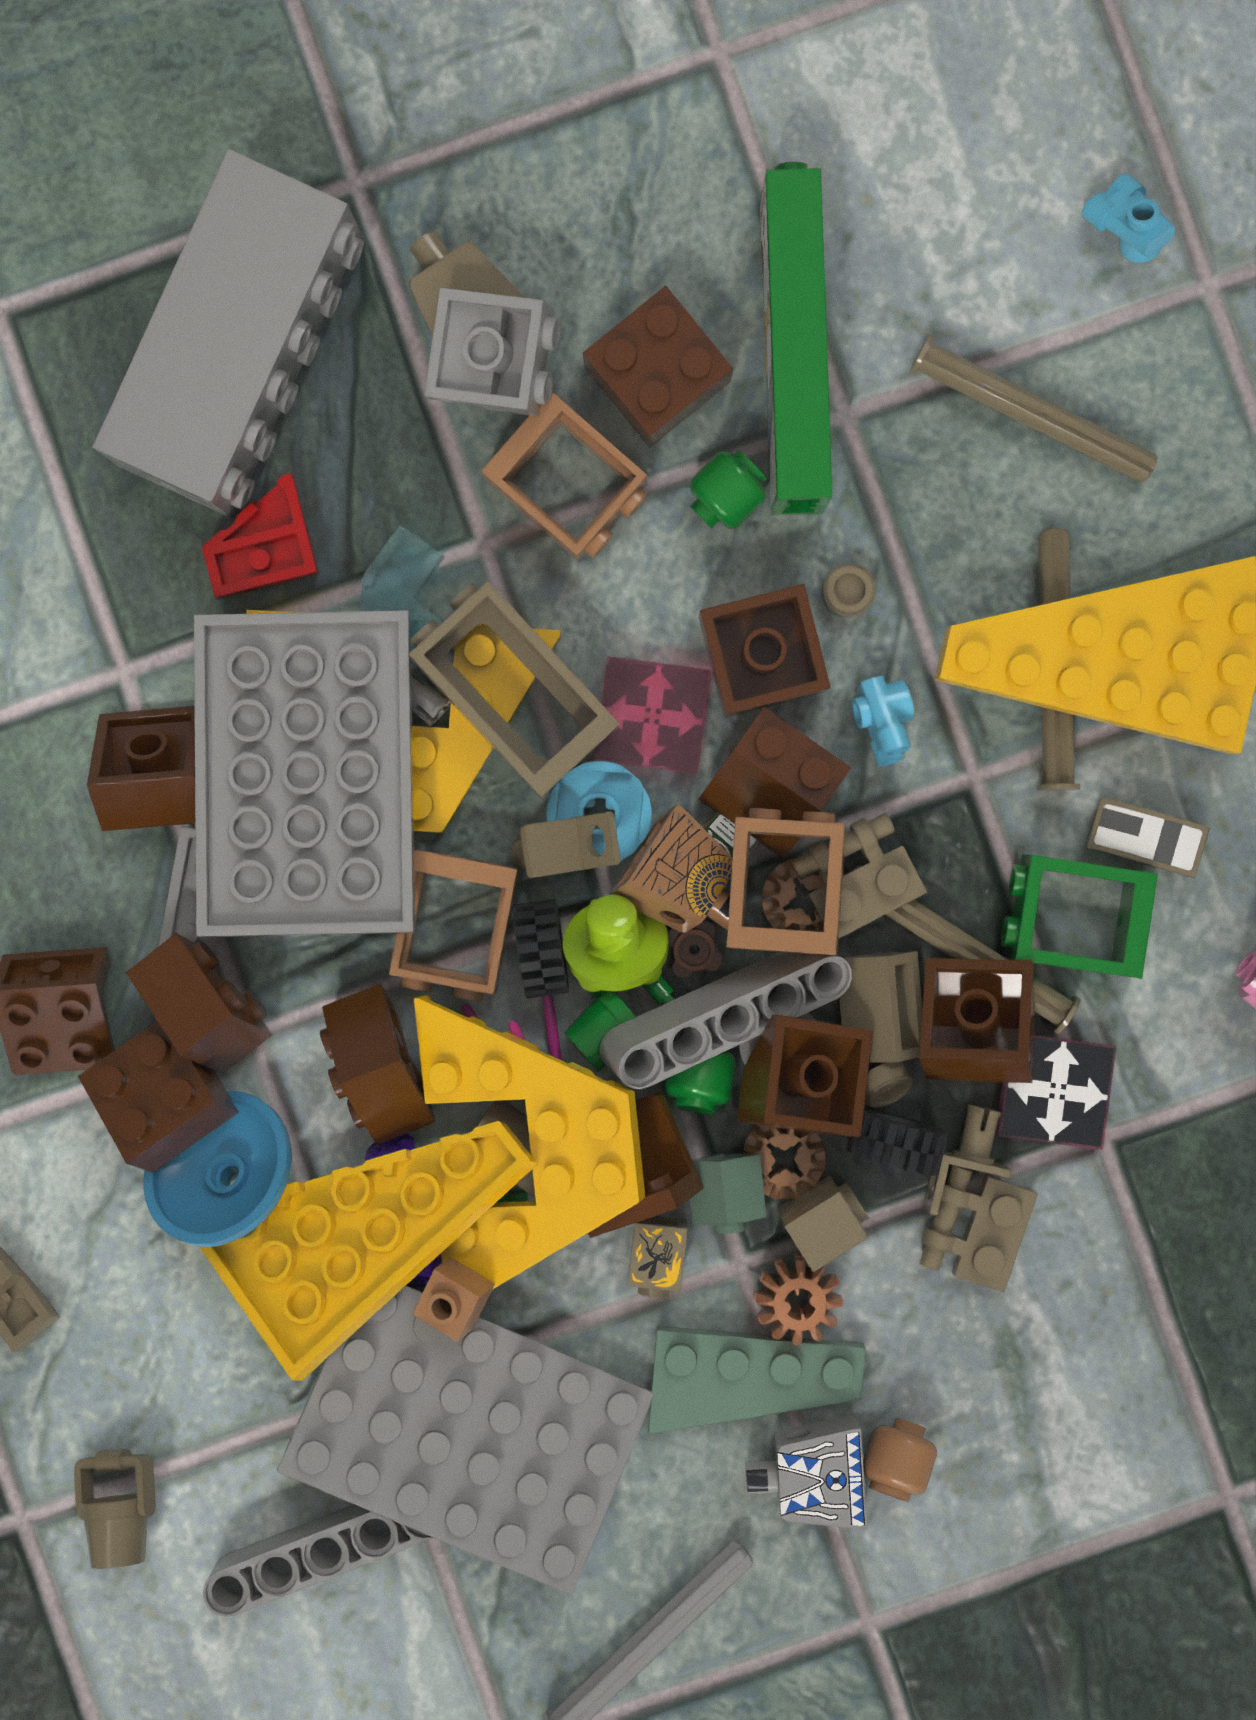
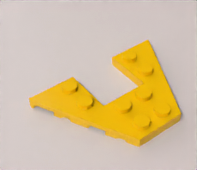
M246 610V614L292 613L262 610ZM486 625L476 626L454 646L453 666L509 725L536 677ZM533 629L551 650H553L561 638V630ZM452 703L450 704L449 728L412 726L414 831L445 832L456 814V810L478 777V773L493 750V747Z
M422 995L414 998L425 1104L525 1099L531 1156L538 1163L532 1169L536 1201L496 1202L441 1253L442 1263L451 1257L494 1283V1288L638 1204L645 1198L635 1091L613 1080H603L583 1066L574 1062L568 1064L540 1051V1047L508 1032L501 1033L478 1018L473 1016L468 1018L431 1001L432 997Z

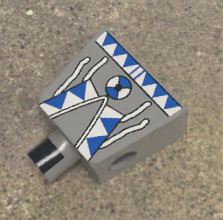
M856 1414L774 1433L775 1460L745 1462L747 1494L777 1493L782 1520L859 1530L867 1529L862 1435Z

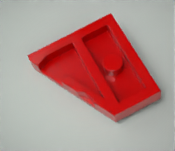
M292 473L285 474L276 481L278 484L256 504L251 503L236 516L232 525L225 530H220L202 546L216 599L221 600L320 574L295 476Z

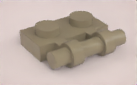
M886 813L868 822L865 818H862L851 824V831L846 833L844 858L861 850L867 864L843 876L839 938L927 893L903 846L885 855L883 854L877 840L895 832L894 826ZM820 840L808 846L809 852L794 859L791 863L800 880L816 872H819L825 886L807 894L824 927L830 841L824 843L823 840Z
M953 1165L947 1183L944 1185L938 1214L935 1215L932 1227L926 1226L921 1240L925 1247L919 1264L939 1271L945 1252L956 1254L957 1257L952 1269L954 1276L1004 1293L1038 1193L987 1174L984 1175L979 1193L967 1190L973 1171ZM960 1207L972 1210L964 1237L951 1234Z

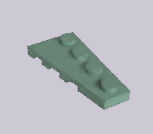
M657 1326L651 1390L654 1397L650 1404L648 1434L859 1401L862 1399L866 1347L864 1343L833 1340L815 1341L810 1338H803L801 1345H794L791 1337L786 1336L777 1340L772 1335Z

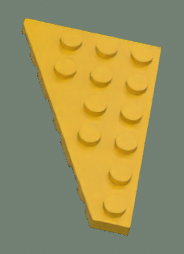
M1256 556L952 625L945 629L934 680L1231 755L1240 754L1256 687Z
M496 1121L476 1127L472 1132L466 1134H453L440 1138L439 1142L413 1150L403 1149L366 1160L364 1164L353 1168L346 1166L333 1170L332 1174L306 1182L296 1181L287 1184L280 1200L269 1216L250 1233L228 1244L199 1248L291 1380L302 1381L538 1163L507 1124Z

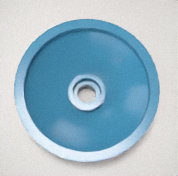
M227 1091L239 1111L238 1114L152 1173L144 1170V1196L151 1216L163 1231L183 1243L198 1247H213L238 1240L254 1230L269 1216L285 1190L292 1160L291 1142L287 1128L272 1107L251 1094ZM238 1173L236 1180L230 1185L231 1178Z

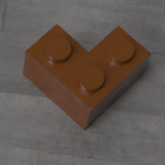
M175 933L129 969L126 974L180 1056L224 1074L272 1036V1033L263 1022L267 1012L251 992L247 991L242 994L230 981H222L214 969L220 963L212 950L202 940L194 943Z
M381 983L322 1006L327 1028L320 1030V1037L328 1057L331 1060L333 1059L335 1067L328 1069L329 1079L339 1099L347 1096L349 1112L358 1129L366 1127L376 1145H379L436 1122L431 1104H425L422 1076L408 1053L399 1015Z

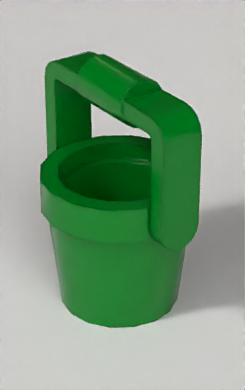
M662 976L654 983L642 984L643 988L659 1005H664L674 1000L672 995L675 991ZM587 991L595 999L564 1032L569 1041L597 1072L606 1067L600 1058L599 1051L601 1040L605 1034L612 1028L636 1017L614 991Z

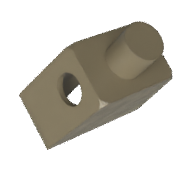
M433 231L419 238L410 248L423 271L414 276L408 284L432 338L440 288L524 298L471 241L465 242L452 252H449L438 234Z

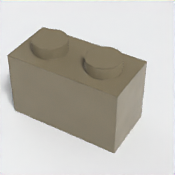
M830 1175L817 1182L815 1188L807 1190L798 1199H790L777 1207L784 1227L813 1272L868 1239L866 1232L861 1226V1223L869 1219L868 1215L848 1183L845 1182L837 1187Z

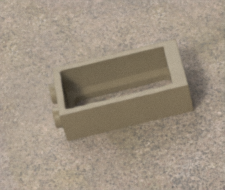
M489 581L480 589L471 583L449 604L455 612L442 624L438 625L433 619L411 638L410 642L415 648L409 653V657L536 795L541 798L617 728L620 723ZM476 626H488L578 723V734L551 759H540L449 661L448 655L450 650Z

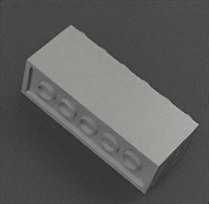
M228 149L92 448L120 468L229 518H233L237 508L243 510L248 504L255 487V481L251 480L258 461L265 462L274 448L277 434L273 432V428L281 412L287 414L295 402L298 385L294 382L303 364L309 366L316 356L320 344V337L316 334L324 317L331 318L339 305L342 289L338 286L346 268L353 270L361 257L364 241L360 239L362 234L348 203Z

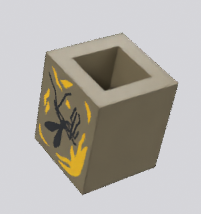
M654 1216L634 1223L628 1286L638 1287V1294L653 1298H666L669 1296V1291L681 1292L688 1232L687 1219Z

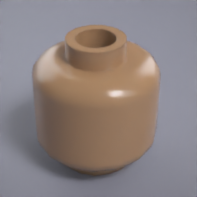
M896 1418L893 1427L880 1425L874 1428L863 1461L864 1475L871 1480L870 1489L905 1502H909L911 1495H921L926 1491L937 1457V1449L932 1442L923 1438L926 1430L925 1427Z

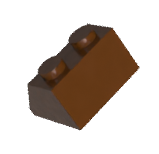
M195 706L99 714L87 788L102 831L195 823Z
M763 706L698 800L734 824L736 817L748 818L750 808L780 810L781 820L802 821L803 812H821L851 767ZM750 834L759 843L782 859L786 858L801 838L795 836Z
M926 958L919 1059L926 1079L1033 1083L1035 1043L1033 961Z
M778 1014L772 1015L743 1069L737 1122L829 1136L861 1137L873 1031Z

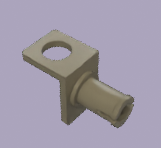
M611 811L523 825L520 828L521 836L517 837L511 846L513 862L521 869H526L529 878L619 865L621 862L615 819ZM596 826L601 829L605 839V848L602 855L596 852L592 842V834Z
M968 1104V1112L959 1150L953 1149V1153L944 1151L939 1174L937 1176L929 1175L923 1201V1208L929 1214H938L949 1164L1011 1178L1012 1170L1010 1168L994 1163V1159L990 1158L998 1118L1001 1115L1000 1111Z

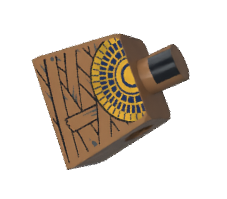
M676 804L658 818L610 895L626 897L634 904L637 911L678 932L686 933L702 923L706 916L728 930L730 893L723 888L732 875L733 858L684 808Z

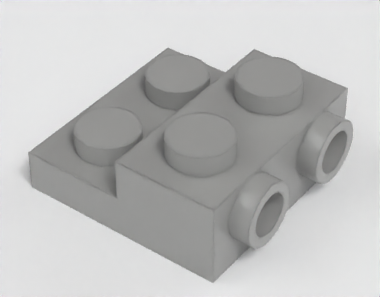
M440 288L424 396L430 400L482 406L487 410L538 416L540 404L548 405L553 391V375L551 372L545 371L548 350L556 351L561 338V320L558 317H553L554 308L544 300Z

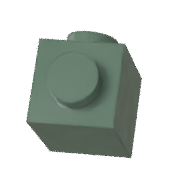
M722 1153L692 1159L704 1187L690 1199L692 1224L714 1225L716 1234H730L745 1231L746 1222L766 1218L760 1154Z

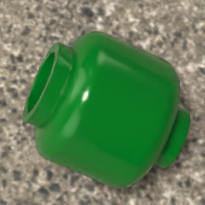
M739 449L733 455L727 451H719L690 480V491L697 498L690 507L711 529L718 522L726 528L736 529L765 501L767 493L763 484L767 477Z
M728 1050L665 1079L664 1091L667 1096L674 1099L673 1106L677 1109L700 1114H714L716 1106L726 1104L731 1098L736 1059Z

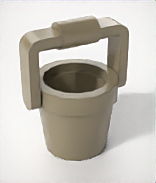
M128 1449L100 1450L93 1457L78 1460L74 1466L76 1514L81 1520H84L91 1568H117L145 1562L148 1516L153 1515L156 1508L154 1464L151 1456L148 1454H132ZM130 1467H135L137 1494L94 1498L93 1469L99 1472L126 1471Z

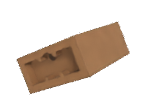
M553 392L549 404H540L538 416L529 415L481 471L484 480L578 562L587 553L592 558L596 557L614 535L608 528L621 514L626 518H630L648 496L643 490L647 485V474ZM560 425L626 482L577 539L511 483Z
M750 808L748 818H735L727 933L728 948L838 956L846 826L842 823H835V814L803 812L802 821L781 820L780 810ZM750 834L830 839L824 932L744 927Z
M414 849L415 932L396 934L389 975L402 977L400 986L414 990L431 992L432 985L435 983L453 987L452 996L457 998L483 1001L484 993L494 995L498 988L520 868ZM427 874L501 888L485 975L410 961Z

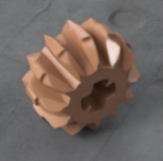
M796 1253L794 1256V1268L787 1269L785 1260L782 1257L774 1259L779 1274L775 1276L768 1271H761L759 1280L769 1289H760L753 1292L754 1302L765 1306L757 1313L760 1324L774 1322L771 1334L777 1340L783 1337L788 1329H791L790 1334L794 1345H801L803 1331L810 1330L812 1338L815 1341H820L823 1336L818 1324L822 1322L827 1326L835 1327L838 1323L837 1317L828 1309L839 1308L844 1304L842 1295L831 1292L840 1284L836 1274L822 1276L826 1265L815 1272L810 1267L806 1270V1261L801 1253ZM799 1289H805L809 1303L801 1307L800 1302H798L796 1309L791 1308L787 1295L793 1290L799 1295Z

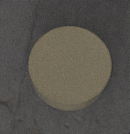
M851 563L842 564L834 568L827 575L822 586V598L826 607L833 614L844 618L856 617L865 612L872 604L876 593L872 575L864 567Z
M903 1062L883 1063L868 1072L865 1095L866 1105L870 1107L889 1105L902 1098L910 1090L913 1079Z

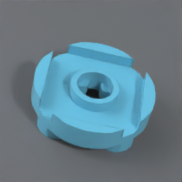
M606 761L583 763L569 771L552 789L547 803V821L584 816L585 808L594 807L595 799H605L606 808L615 811L614 819L621 860L637 850L649 832L652 819L649 796L640 780L623 766ZM594 829L592 842L596 852L602 855L605 848L604 835L601 829Z

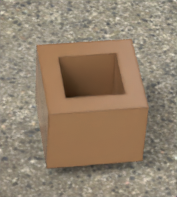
M450 1257L433 1270L414 1309L413 1315L458 1342L474 1328L495 1284Z

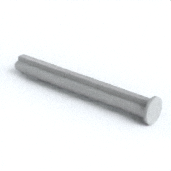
M737 1541L728 1543L553 1711L547 1709L542 1714L543 1720H591L752 1566L753 1560L748 1551Z

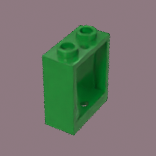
M1022 854L1021 864L1014 863L1009 880V894L1016 895L1013 916L1005 917L1001 933V946L1008 947L1007 958L1032 960L1033 963L1142 979L1158 873ZM1043 870L1123 882L1111 960L1031 948Z

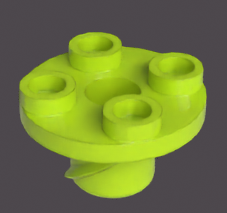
M614 894L592 900L589 906L579 911L572 918L563 936V952L566 964L571 973L578 979L580 986L590 992L600 990L624 991L636 988L642 984L654 983L662 974V967L669 951L668 932L665 924L637 911L634 904L626 897Z

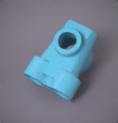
M1124 173L1112 183L1106 192L1097 193L1088 200L1082 210V217L1098 231L1103 232L1107 229L1119 237V250L1124 258L1131 262L1144 263L1157 257L1162 247L1172 240L1175 234V227L1160 212L1157 203L1145 197L1146 188L1130 174Z
M883 676L862 681L856 691L858 697L851 700L855 722L860 729L868 728L872 740L870 745L878 767L897 763L905 758L904 752L911 749L904 724H901L914 718V707L909 689L903 680L886 684Z

